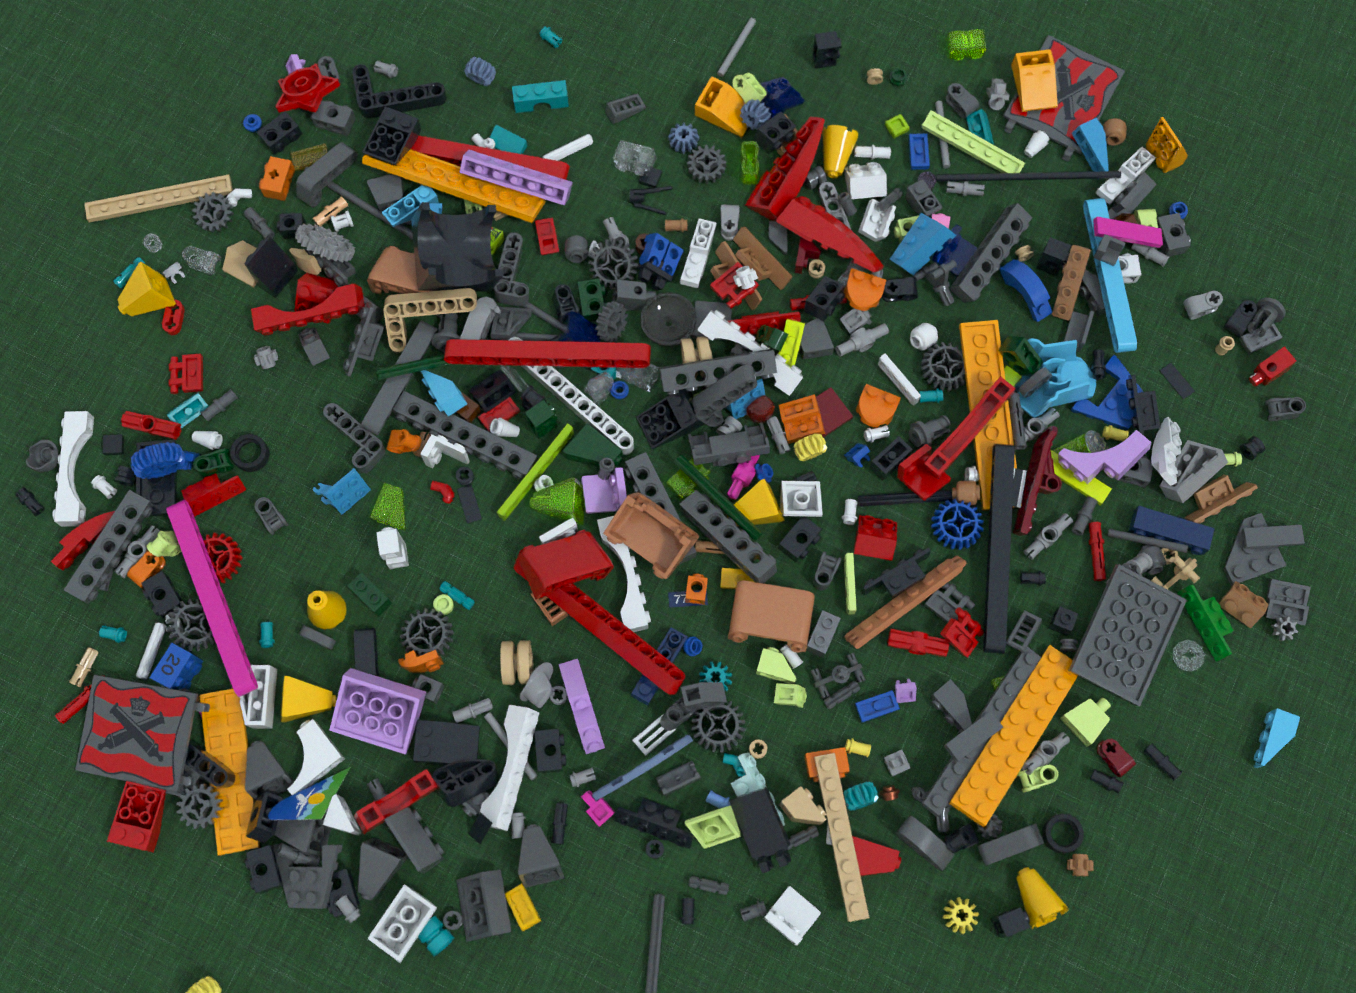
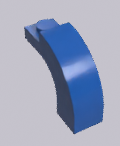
M1013 259L999 268L1005 284L1017 289L1025 299L1034 321L1039 322L1052 313L1048 302L1050 296L1045 286L1026 264Z

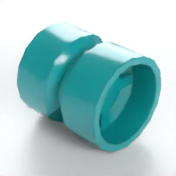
M436 916L429 919L418 936L422 943H427V949L434 957L454 940V936L448 929H442L443 924Z

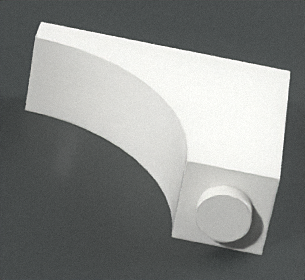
M313 719L302 723L297 731L303 744L304 762L298 778L288 788L291 795L312 786L345 759L324 730Z

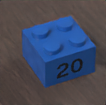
M171 643L150 678L169 689H189L191 680L194 675L200 672L203 661Z

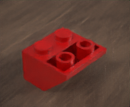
M306 273L299 278L294 312L311 309L325 301L338 287L335 281L310 273ZM332 318L324 319V323L329 324Z
M859 515L854 554L892 561L897 542V522L891 519L874 518L870 515Z

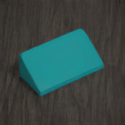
M980 109L967 116L969 132L993 145L994 142L985 111Z
M498 125L494 127L490 138L495 141V149L518 154L524 153L527 148V141Z
M197 392L168 412L167 416L172 422L181 424V428H183L201 415L200 412L209 406Z

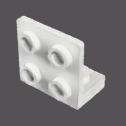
M431 434L421 452L425 465L432 469L435 464L440 462L441 453L467 465L470 462L462 445L458 443L453 445L441 435L436 437Z
M788 887L764 919L796 946L820 916L821 912L792 887Z

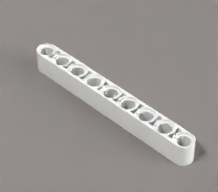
M513 337L509 339L512 341H522L518 337ZM521 366L586 424L588 423L620 448L623 455L632 453L634 450L633 437L552 366ZM540 370H547V373L543 375L538 373ZM555 381L561 382L559 386L552 385ZM568 393H573L575 395L573 398L570 399L565 397ZM582 405L588 406V409L584 411L579 408ZM595 417L602 418V421L596 423L593 421V419ZM609 429L616 430V433L613 435H609L606 432ZM623 441H628L630 443V445L627 447H623L620 444Z

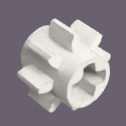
M749 266L737 269V275L733 276L735 284L738 287L741 286L742 289L753 287L755 285L754 280L758 279L756 271L753 268L750 269Z

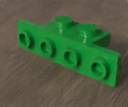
M1193 584L1178 591V595L1187 600L1184 606L1215 661L1231 655L1232 652L1223 636L1234 630L1215 597L1202 601Z

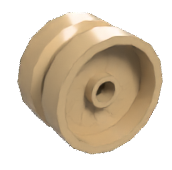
M697 337L696 349H694L693 341L690 338L680 339L683 363L712 359L708 337ZM699 370L700 375L704 377V372Z
M530 640L519 641L517 653L512 641H502L501 677L503 685H514L517 672L521 685L527 684L533 673V653Z

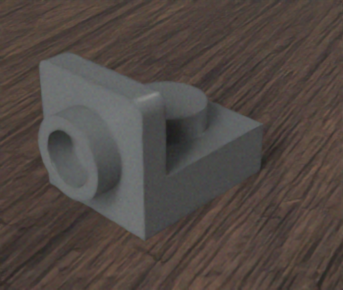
M484 791L462 803L464 805L462 810L470 817L473 814L478 817L482 803L490 794Z

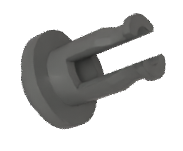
M1261 298L1256 303V315L1247 327L1250 334L1254 332L1262 321L1263 324L1260 327L1259 337H1263L1273 322L1276 323L1283 320L1286 311L1283 305L1276 299Z
M456 313L445 314V317L440 315L439 332L432 337V345L440 352L445 353L447 340L460 339V336L457 335L456 321L458 315Z
M941 415L940 418L926 423L921 421L914 422L910 425V439L908 440L912 441L914 446L918 448L923 447L925 444L931 447L932 440L941 437L944 433L951 432L950 429L946 428L951 423L945 415Z

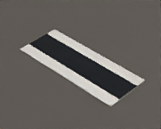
M1014 468L1012 506L1021 508L1027 471Z

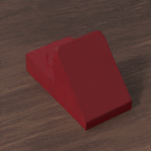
M802 237L800 238L795 273L802 274V269L807 268L808 258L819 260L820 251L816 245Z

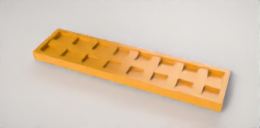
M233 689L200 695V703L210 704L209 712H202L206 751L235 774V782L231 787H216L210 783V786L214 787L212 792L220 793L217 799H223V802L219 803L223 810L217 812L220 818H214L217 853L219 856L260 848L259 841L246 837L255 799L245 790L248 740L240 705L241 700ZM224 773L220 777L221 783L225 780Z

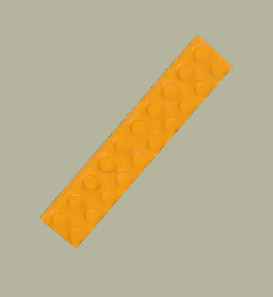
M411 149L396 166L368 155L362 157V163L485 207L496 205L497 211L533 223L546 202V199L459 173L461 167Z
M998 320L959 324L970 412L1000 376L1005 379L1003 356L998 351L1001 347ZM1008 400L973 439L979 474L978 481L982 510H990L993 445H1014ZM1014 457V468L1017 469L1016 457Z
M1051 645L1043 653L1042 658L1000 722L1003 728L991 736L949 802L950 805L983 828L990 820L1078 677L1068 671L1073 660Z

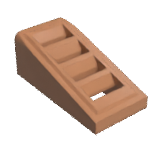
M547 596L536 599L535 602L552 626L568 616V613L557 604L547 611L546 608L554 603L550 600L543 605L542 602L548 599ZM559 608L560 612L551 617L550 614Z

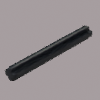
M938 490L925 501L914 492L859 495L857 502L860 507L951 501L953 495L951 490Z

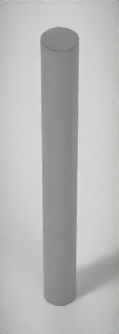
M750 18L718 70V76L723 77L756 23L754 18Z
M942 101L935 102L936 113L944 117ZM940 139L943 168H949L948 144Z
M491 712L486 714L484 718L508 749L506 732ZM527 762L524 772L532 781L538 775Z

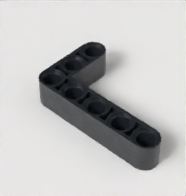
M359 64L352 71L358 106L362 116L365 118L380 117L385 107L399 112H407L440 106L447 100L445 88L439 82L374 93L368 68L363 64Z
M180 689V691L198 694L197 692L189 689ZM199 694L197 697V702H200ZM189 740L185 764L212 785L223 788L231 787L235 782L234 772L194 741ZM194 750L195 756L193 759H191L190 755L191 752ZM209 762L210 768L206 771L205 766ZM224 773L225 780L221 783L220 777Z

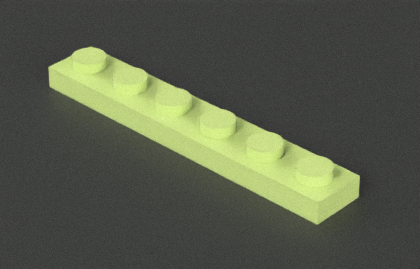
M932 110L921 126L924 130L1001 173H1020L1025 162Z

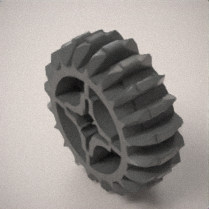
M613 238L610 244L609 239H606L605 245L600 242L598 243L599 248H593L596 254L591 253L589 255L594 259L588 262V264L594 265L589 271L596 272L592 276L593 279L598 276L600 283L605 281V288L610 283L611 289H614L617 280L628 281V278L632 281L634 277L630 273H637V270L633 269V267H637L638 263L633 262V260H636L638 257L631 256L635 251L634 249L627 250L630 246L629 243L624 247L622 246L623 240L616 244V238ZM612 249L621 251L625 258L617 257ZM607 250V261L599 265L601 254ZM612 259H614V261L616 260L617 262H620L615 266V268H613V266L611 267L610 265H608L612 261ZM628 263L625 275L620 277V266ZM601 270H609L614 278L606 276Z
M943 341L940 346L934 344L933 348H928V353H924V359L921 360L922 367L920 369L921 372H924L923 379L929 378L927 385L933 383V389L939 386L940 390L943 391L946 388L949 392L952 387L957 390L959 385L963 386L965 384L962 350H958L959 345H956L954 348L951 342L946 346ZM941 356L939 362H936V364H931L934 358ZM960 370V374L958 376L951 378L952 372Z
M188 599L187 605L183 601L180 602L181 608L174 606V612H170L168 615L171 619L166 621V624L171 625L166 628V632H173L169 635V639L176 638L173 644L182 643L180 646L182 649H184L185 645L189 646L188 652H191L193 647L199 652L200 645L207 649V642L211 645L215 642L211 628L210 632L207 633L202 625L206 615L202 605L199 604L200 599H196L195 604L192 603L191 599ZM196 611L201 614H199L198 616H191L189 613L186 614V612ZM179 617L183 619L182 622L186 626L182 633H180L177 626ZM199 621L197 627H193L189 630L191 624H194L195 622L197 623ZM191 634H195L198 637L201 636L202 638L193 640L188 639L186 637H188Z
M424 608L423 614L416 610V617L410 614L409 616L412 620H404L407 627H401V630L406 632L400 635V638L404 639L401 643L402 646H407L405 651L408 653L414 650L418 657L433 650H436L438 653L440 652L442 656L445 655L442 649H450V646L446 643L453 642V639L448 636L454 634L453 630H448L452 627L451 623H447L449 618L447 616L443 617L441 611L436 614L435 609H432L429 614L427 608ZM425 621H436L441 626L429 627ZM419 624L420 630L412 637L414 628ZM424 627L426 628L427 631H429V640H430V642L428 641L427 638H425V632H426V631H425ZM442 632L441 640L435 646L434 640ZM414 643H427L429 649H420L414 646Z
M731 701L728 702L727 706L723 703L700 709L702 713L698 711L694 713L698 719L693 718L692 723L697 725L692 726L691 729L692 731H698L694 734V738L701 737L698 741L699 745L703 744L704 741L706 742L704 749L707 750L712 745V752H715L716 747H719L722 753L724 751L723 746L726 745V748L731 750L730 743L734 746L738 745L735 738L742 740L743 736L738 732H745V728L739 727V725L745 724V720H738L743 716V713L739 712L736 714L735 712L739 707L735 706L731 709ZM714 710H722L727 713L721 717H717L713 713L711 714L710 712ZM705 716L711 724L706 733L702 730V720ZM731 717L735 723V730L732 735L726 727V723ZM715 721H723L721 730L719 728L718 730H713ZM715 734H721L727 739L715 741L710 739V737Z

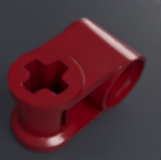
M1107 739L1099 742L1097 745L1098 755L1117 777L1121 778L1136 765L1134 759L1116 740ZM1107 745H1110L1111 747L1109 749L1110 752L1106 751V749L1108 748Z

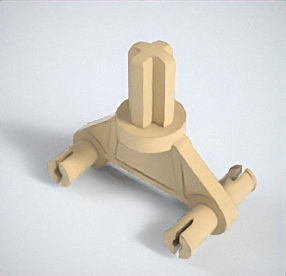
M1178 556L1173 561L1176 564L1174 568L1175 576L1165 585L1156 576L1151 581L1167 590L1179 579H1190L1195 583L1200 579L1193 571L1197 567V560L1195 558H1188L1184 562Z

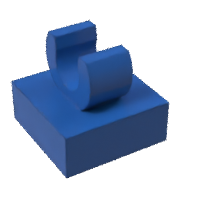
M857 443L844 456L847 461L854 462L857 467L862 468L863 465L860 460L864 458L865 461H870V457L867 455L870 450L866 445Z
M184 451L185 465L181 469L191 470L192 462L200 454Z

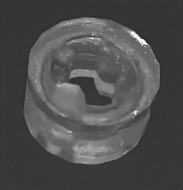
M156 234L145 236L143 244L148 251L157 252L162 248V241ZM152 240L155 241L153 246L150 245Z

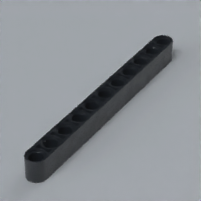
M1006 444L993 445L983 651L984 653L996 654L1005 653L1007 635L1015 446Z

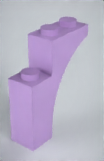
M1136 430L1119 445L1100 452L1080 453L1063 448L1058 454V460L1064 469H1070L1077 480L1080 482L1084 481L1086 484L1102 469H1105L1104 472L1110 478L1114 477L1119 480L1150 450L1151 441Z
M578 659L559 664L585 753L588 754L604 749L605 746Z

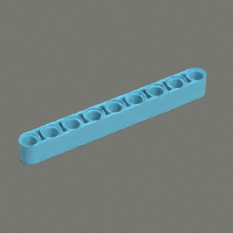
M1104 198L1085 200L1083 204L1093 256L1102 240V237H1097L1094 234L1093 219L1096 217L1110 219ZM1094 258L1114 351L1116 353L1135 351L1137 349V339L1119 259L1112 266Z

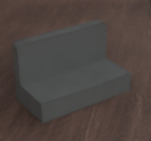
M1073 311L1063 342L1077 340L1076 351L1078 352L1085 345L1094 311H1090L1088 315Z

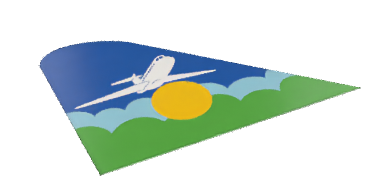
M351 767L280 801L271 809L268 818L270 820L322 819L330 805L332 796L337 793Z

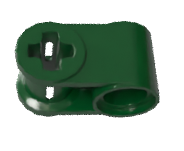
M762 325L757 332L756 338L758 341L765 343V345L781 352L789 334L774 327Z
M219 449L212 453L198 456L193 463L194 468L202 477L211 476L215 473L229 472L234 469V466L229 459V449ZM203 464H208L207 468L200 469Z

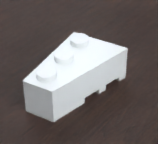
M251 665L258 689L240 696L244 722L246 726L253 729H272L277 669L271 665Z

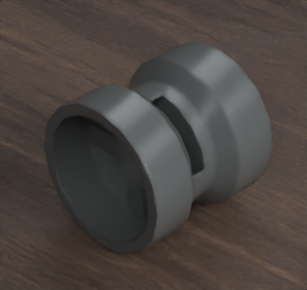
M817 166L813 168V171L808 172L804 183L811 190L817 184L827 182L824 170Z

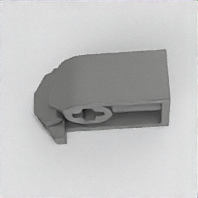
M489 297L477 299L476 308L470 311L460 339L486 340L495 314H500L502 311L494 299Z

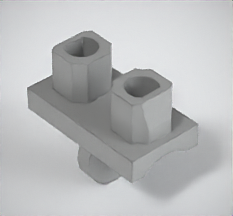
M992 79L991 88H986V94L989 97V106L993 110H999L1004 106L1005 100H1009V94L1006 91V83L1003 82V79Z

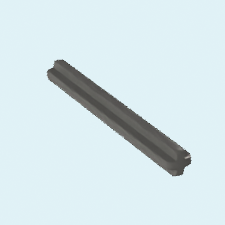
M663 894L654 895L645 993H657L665 895Z

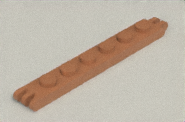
M955 556L952 559L948 558L926 574L925 579L903 591L848 632L844 637L845 640L856 649H859L960 574L966 565V561L959 556Z

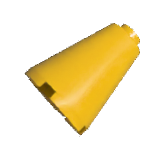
M828 125L827 129L824 127L822 132L824 172L830 178H838V176L842 175L858 139V132L852 129V132L847 131L845 126Z
M314 591L308 596L307 615L313 625L324 630L333 629L344 620L347 613L346 603L338 593L333 591Z
M1026 867L1018 872L1019 876L1016 879L1031 928L1046 925L1057 919V913L1060 912L1063 915L1068 911L1067 905L1035 869Z

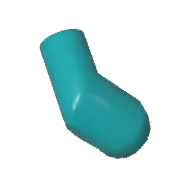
M724 753L723 763L733 765L739 777L745 776L746 773L738 756Z

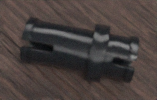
M1101 349L1093 351L1091 372L1093 373L1092 378L1095 380L1105 378V351Z
M26 488L19 490L21 494L16 493L15 496L20 499L19 502L25 505L34 516L42 513L39 510H45V507L34 498L35 495L32 492H28Z
M1094 769L1090 777V781L1106 787V790L1109 792L1112 790L1118 794L1123 786V782L1117 780L1115 776L1112 775L1111 777L1097 769Z

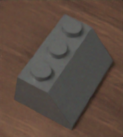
M407 807L384 819L419 872L425 874L444 860L442 856L445 853L439 843L434 844L431 839L433 836L428 826L423 827L420 822L422 817L416 809L412 810Z
M501 870L480 872L456 880L466 942L511 932Z

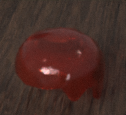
M763 395L754 400L745 412L753 422L763 423L773 416L775 405L770 398Z

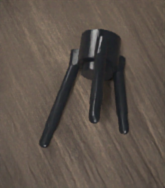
M673 187L630 189V203H635V208H643L666 215L665 211L641 203L645 202V194L672 190Z

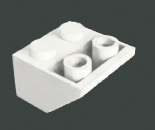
M870 162L864 166L851 164L849 167H845L847 192L851 194V199L887 196L886 173L880 164Z

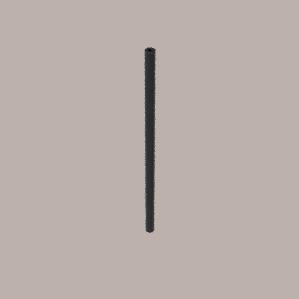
M1121 171L936 174V182L1121 178Z

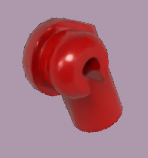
M432 481L431 490L441 492L443 502L452 503L454 492L450 485Z

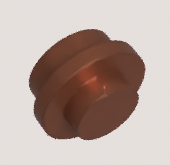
M894 785L882 787L883 790L879 792L883 801H889L899 798L898 793L900 791Z

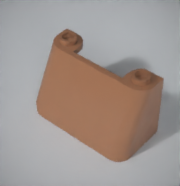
M389 246L383 250L367 279L371 291L380 295L382 290L385 293H388L390 290L401 294L430 292L418 291L415 255L401 251L394 246Z
M638 492L626 497L603 532L609 542L615 545L617 543H624L653 564V573L661 579L669 578L699 538L695 531L648 497Z
M739 581L736 585L728 639L741 643L747 640L748 635L786 641L787 646L793 652H806L814 606V594L805 590L751 581Z

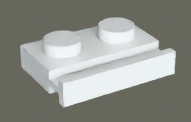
M573 518L541 535L539 537L541 544L575 535L578 531L577 524Z

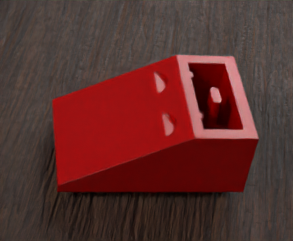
M126 781L107 842L154 852L161 829L166 790Z

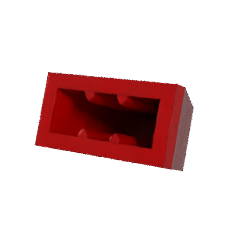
M852 836L860 876L892 873L895 871V868L899 869L902 858L899 857L900 851Z

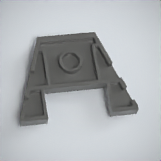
M280 844L273 845L288 907L327 908L333 885L331 879L334 870H337L338 862L336 860L338 853H341L342 845H322V866H293L292 860L276 855Z

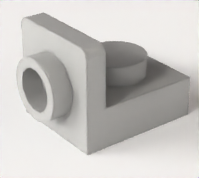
M854 308L840 318L850 334L865 324L872 323L870 319L871 314L868 310L861 311Z

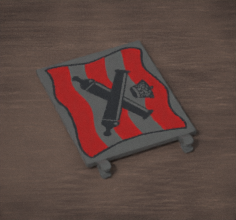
M1048 35L1040 51L1051 49L1055 64L1058 107L1022 112L1018 92H1016L1003 116L1009 120L1004 131L1010 134L1016 123L1035 133L1042 131L1050 140L1067 147L1062 159L1069 161L1074 151L1079 154L1082 152L1072 132L1078 126L1097 118L1099 121L1125 70Z
M94 675L75 770L180 792L181 784L185 786L195 785L196 777L183 775L194 713L195 711L209 712L210 704L197 702L198 694Z

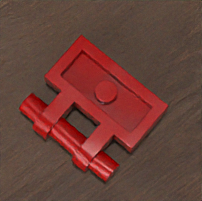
M739 262L710 284V288L721 300L729 296L731 300L726 303L729 309L741 304V300L747 295H752L759 286L754 280L755 285L753 287L743 289L738 294L734 292L738 285L735 284L733 276L737 275V269L743 267Z
M201 354L182 355V362H178V357H171L168 366L170 371V379L168 380L170 393L178 394V387L182 386L184 393L203 391V356ZM180 370H182V378H178Z
M959 607L955 610L958 620L951 618L940 634L962 656L968 658L979 643L974 637L976 635H983L984 630L977 621L971 618V615L966 610Z

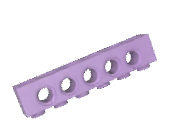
M468 150L463 155L459 172L565 205L568 201L573 184L571 181L472 150Z

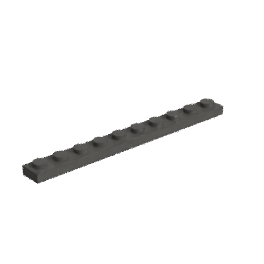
M1027 647L1024 653L1020 652L975 722L989 711H992L998 721L1001 722L1042 657L1029 647ZM990 738L958 762H955L951 757L921 802V805L936 817L940 816Z

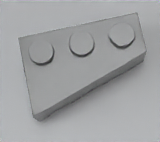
M1187 440L1181 450V454L1178 455L1175 461L1178 474H1176L1177 483L1170 486L1163 479L1160 484L1165 497L1184 503L1228 463L1223 450Z

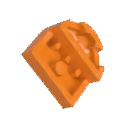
M851 268L843 293L850 301V306L857 310L867 311L869 308L877 307L884 292L886 279Z
M866 384L857 404L856 413H859L861 421L868 426L878 428L883 424L888 425L892 421L901 397Z
M413 650L405 654V660L404 658L398 659L399 665L412 673L434 672L444 664L436 650L419 657Z

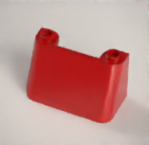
M581 530L573 536L539 546L529 545L522 549L523 552L518 557L535 600L545 597V591L549 592L552 590L554 592L558 587L590 578V580L595 578L596 581L604 579L614 568L609 556L591 532H586V530Z

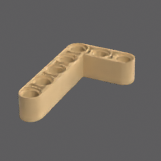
M465 288L388 296L384 303V317L390 348L395 352H402L406 347L407 332L404 317L473 311L477 305L476 292L473 289ZM465 298H471L472 301H471V302H467V301H465L464 299H465ZM446 300H452L453 303L450 304V303H446L445 301H446ZM432 301V302H434L435 304H434V305H428L426 302ZM414 303L416 306L410 307L407 304ZM389 305H395L397 308H390ZM392 322H398L399 325H393ZM395 339H400L402 342H396Z

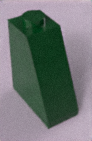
M588 423L563 450V456L566 459L599 467L600 461L604 458L612 459L615 467H618L623 460L622 450Z

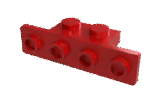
M771 312L742 316V319L728 320V322L733 321L741 327L739 330L745 334L746 332L752 335L757 334L762 325L784 331L787 319L800 322V312L784 314Z
M215 473L181 490L184 499L189 503L195 517L246 491V487L238 475L221 483L220 478Z

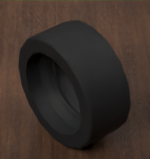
M254 434L241 435L233 442L230 450L233 462L238 468L246 472H254L263 468L268 462L270 455L269 448L262 438ZM249 443L259 445L261 454L257 460L251 463L241 461L239 452L243 446Z
M1070 814L1054 815L1043 826L1042 837L1044 843L1056 853L1065 854L1075 851L1083 841L1084 831L1082 825L1077 818ZM1060 821L1069 823L1075 832L1073 842L1066 846L1055 843L1051 836L1053 825Z

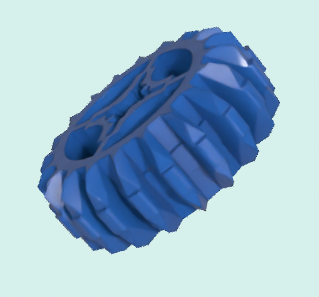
M175 443L153 444L134 453L131 457V468L134 474L142 479L164 477L165 475L177 472V470L185 465V454L180 445Z
M955 498L951 504L949 500H946L945 505L940 504L938 506L939 510L936 509L934 511L935 516L931 518V521L934 523L931 525V528L937 529L933 532V535H939L938 542L945 541L944 547L951 544V550L955 548V545H957L958 550H962L963 546L967 549L970 547V544L974 545L976 539L981 537L980 532L984 528L980 525L984 523V520L979 519L982 516L981 513H975L977 507L970 508L971 502L965 505L964 500L958 503ZM953 511L952 519L942 522L943 516ZM961 513H964L968 518H964ZM954 522H959L961 526L956 527V525H954ZM972 527L971 534L962 537L963 529ZM946 530L951 531L954 536L948 534Z

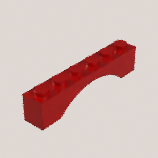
M353 283L337 287L325 301L305 311L287 312L270 305L253 308L251 312L254 331L262 333V335H271L273 331H288L290 327H304L310 322H324L326 318L336 319L347 313L357 314L363 306L365 307L362 287Z
M1000 376L956 430L924 463V468L939 479L1013 395L1016 388Z

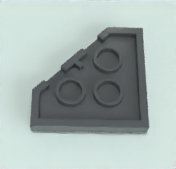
M1262 513L1243 519L1240 523L1239 531L1233 541L1229 557L1223 567L1231 586L1235 581L1242 583L1287 566L1278 547L1244 548L1243 528L1268 527Z

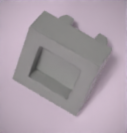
M903 750L883 758L891 777L910 769Z

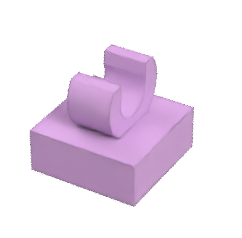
M291 54L286 64L288 73L290 74L303 68L305 60H299L297 54Z
M907 679V683L900 684L899 680L896 681L895 698L897 703L916 701L917 688L915 682L911 683V680Z

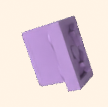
M615 468L607 480L606 475L604 480L600 479L598 475L582 476L581 478L585 512L587 514L617 512L627 497L623 468Z

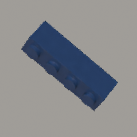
M1138 506L1133 511L1128 532L1188 545L1187 550H1190L1192 554L1204 555L1210 550L1215 528Z

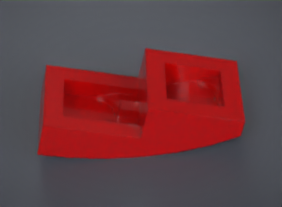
M553 218L536 220L535 224L541 256L559 253Z

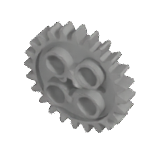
M303 224L297 228L295 239H298V243H302L301 246L307 247L306 250L313 251V254H319L320 257L324 256L328 260L333 259L335 262L337 260L348 262V260L351 261L353 258L355 247L352 246L353 244L348 239H344L343 235H337V232H331L330 229H325L323 226L319 227L316 224L314 226Z

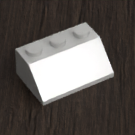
M404 885L368 939L401 962L437 907L414 889Z

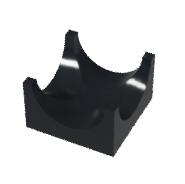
M422 202L411 219L418 291L470 288L479 292H491L503 277L502 269L495 268L491 255V227L496 213V205H488L484 209L470 214L445 215L432 211L429 202Z

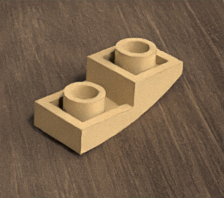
M291 248L289 250L301 270L314 275H318L322 271L317 259L312 255H308L304 249Z

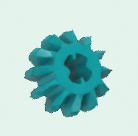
M710 662V669L704 665L703 670L706 673H699V676L704 678L699 680V683L712 682V675H715V677L719 675V682H723L724 690L727 692L728 687L726 685L732 684V681L727 678H730L732 673H725L728 670V666H724L721 669V662L717 663V667H714V663Z
M865 782L845 790L843 795L848 810L861 809L875 803L878 800L876 787H874L872 782Z

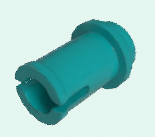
M550 27L542 28L539 34L542 40L548 41L555 48H558V43L561 44L563 40L553 33Z
M938 388L932 391H919L921 395L920 403L935 401L939 403V401H943V391Z
M262 622L260 623L261 640H259V644H261L262 648H271L273 643H275L273 639V623Z
M103 625L100 628L99 636L120 643L126 640L127 631L122 627L117 629Z

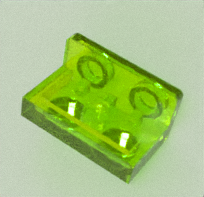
M692 458L689 462L709 480L708 475L711 471L709 469L706 470L702 464L694 465ZM681 469L666 482L681 500L685 496L691 495L697 486Z

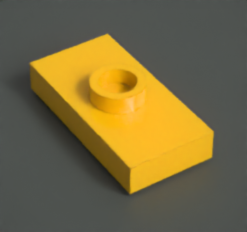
M722 568L720 588L736 589L739 581L754 582L741 569Z
M523 884L505 893L508 904L522 931L541 921Z

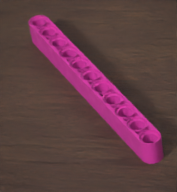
M184 499L167 507L166 510L231 685L236 695L240 697L258 689V684L192 509Z

